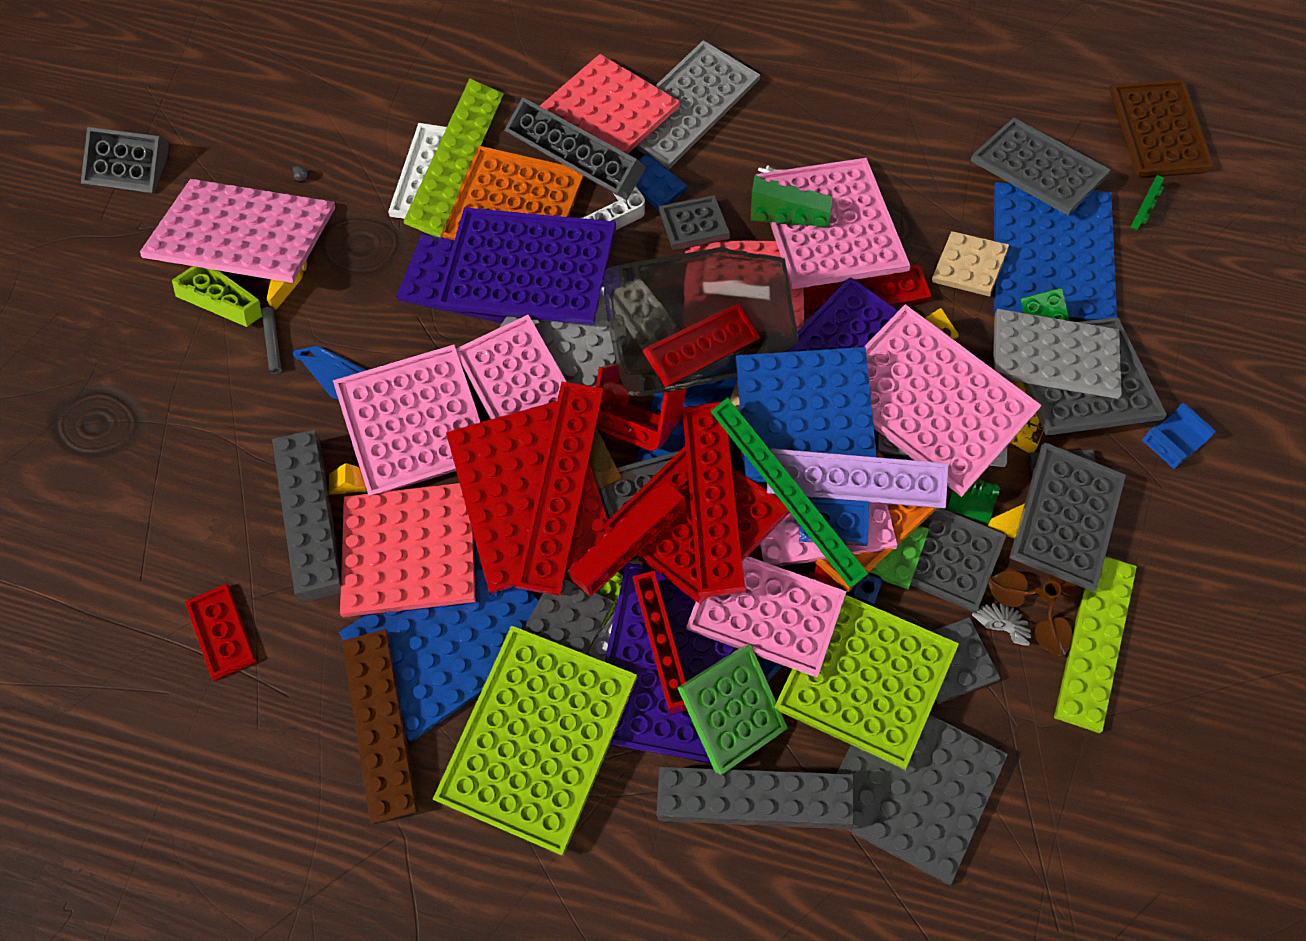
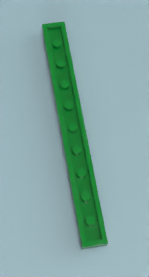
M726 398L710 412L846 584L852 588L868 575L867 571L730 399Z

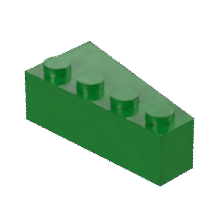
M754 175L751 221L829 227L832 196L811 190L804 192L799 190L797 186H782L778 184V181L770 180L768 182L761 180L760 176Z

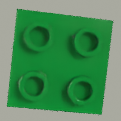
M1062 287L1020 298L1023 312L1026 314L1070 321Z
M977 479L962 497L955 491H952L947 511L989 524L1000 487L997 484Z

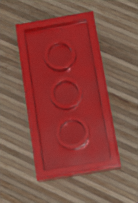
M227 583L185 601L213 681L257 662L230 586Z

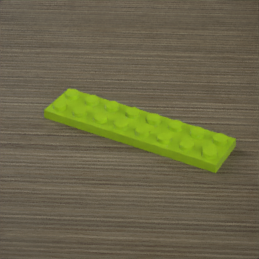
M1105 556L1097 590L1092 592L1085 588L1083 589L1055 710V719L1097 733L1103 731L1137 566Z

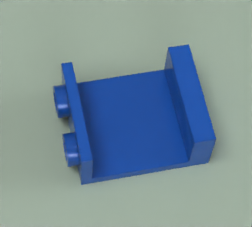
M1182 403L1158 427L1154 426L1150 429L1142 441L1175 469L1205 444L1216 431L1209 423L1201 419L1192 408Z

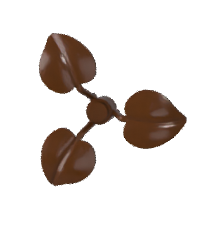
M1008 570L990 577L988 585L991 593L1005 606L1019 607L1024 603V595L1030 596L1036 593L1039 594L1043 602L1049 603L1048 621H1040L1036 625L1034 637L1041 648L1056 656L1063 657L1071 646L1072 629L1064 618L1058 617L1052 620L1054 601L1061 593L1067 596H1074L1081 593L1084 588L1048 574L1049 581L1041 588L1026 591L1028 582L1020 572Z

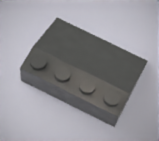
M87 127L81 184L154 193L167 162L169 141L160 136Z

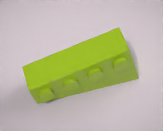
M192 266L172 279L176 297L248 327L262 317L259 300L219 270Z

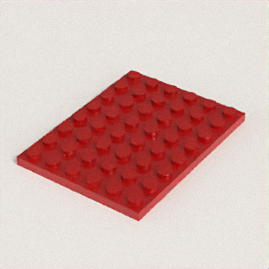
M557 401L446 432L490 594L516 586ZM590 462L588 464L566 571L571 568L575 561L580 560L586 555L593 545H597L607 533L603 529V525L608 520Z

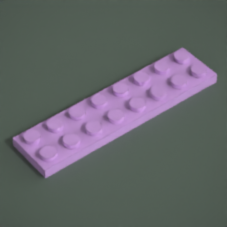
M770 449L807 497L946 508L948 463ZM767 484V493L775 494Z

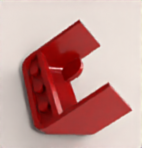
M621 363L599 367L596 387L603 388L604 393L596 429L650 451L662 447L681 420L687 387L682 386L665 391L661 414L657 415L630 404L631 394L629 389L625 385L619 384Z

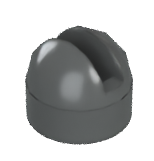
M293 166L295 181L305 180L308 175L307 170L303 166Z

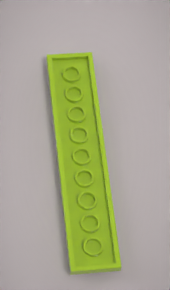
M469 79L406 214L404 224L432 236L441 237L456 202L463 179L478 146H481L504 93Z

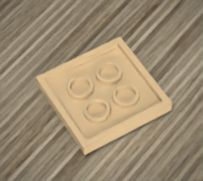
M951 231L932 277V282L991 296L1009 250V245Z

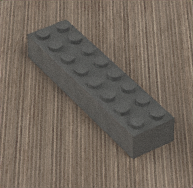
M522 97L504 130L516 139L626 201L646 168L636 158Z
M315 430L272 439L294 593L301 603L341 594V563L320 439Z
M659 767L656 816L659 821L852 830L853 774L728 770L720 775L715 773L714 769Z

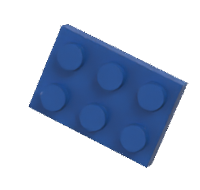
M649 154L638 160L646 168L636 187L644 199L658 211L659 206L672 203L687 191L685 183Z
M808 497L845 545H868L869 501ZM800 525L799 542H813Z

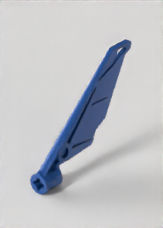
M320 346L298 349L293 352L295 359L301 360L332 399H338L333 380L367 371ZM311 352L315 357L302 356V354Z

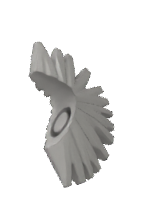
M992 603V609L986 604L984 607L980 606L977 613L973 612L972 616L986 628L1007 631L1010 633L1013 643L1029 646L1030 643L1025 638H1031L1029 634L1031 630L1023 627L1028 625L1027 621H1019L1023 615H1018V610L1014 612L1012 607L1011 611H1009V607H1005L1001 603L998 609L995 603Z

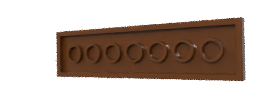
M383 629L344 640L342 643L370 824L417 813L419 810L389 631Z

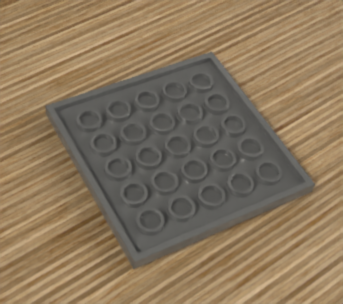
M1118 317L1078 323L1119 329L1122 392L1119 399L1023 383L1028 396L1042 405L1036 414L1045 435L1164 420L1167 415Z
M930 714L906 770L850 745L837 774H853L852 830H845L950 886L1008 754Z

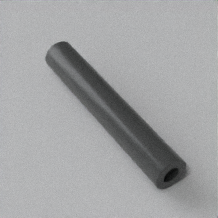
M265 307L262 309L269 372L278 374L282 371L275 314L273 308Z

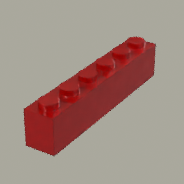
M666 481L661 486L656 487L645 501H641L636 506V509L623 517L620 523L613 530L608 531L597 545H593L586 555L572 564L568 570L572 581L592 597L687 508L685 497Z
M655 571L633 576L669 714L686 711L687 708L677 688L685 683V678Z

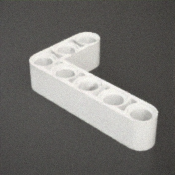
M635 186L627 201L615 195L618 200L617 202L583 219L616 221L617 230L644 216L645 199Z

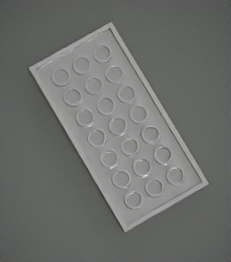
M703 40L655 86L679 100L680 107L635 148L645 155L649 154L669 170L760 80V74Z

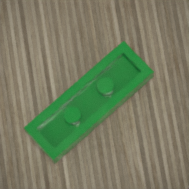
M1156 176L1130 228L1138 230L1141 223L1146 224L1150 213L1147 212L1148 210H1153L1157 202L1154 198L1155 196L1159 198L1164 186H1161L1164 177Z

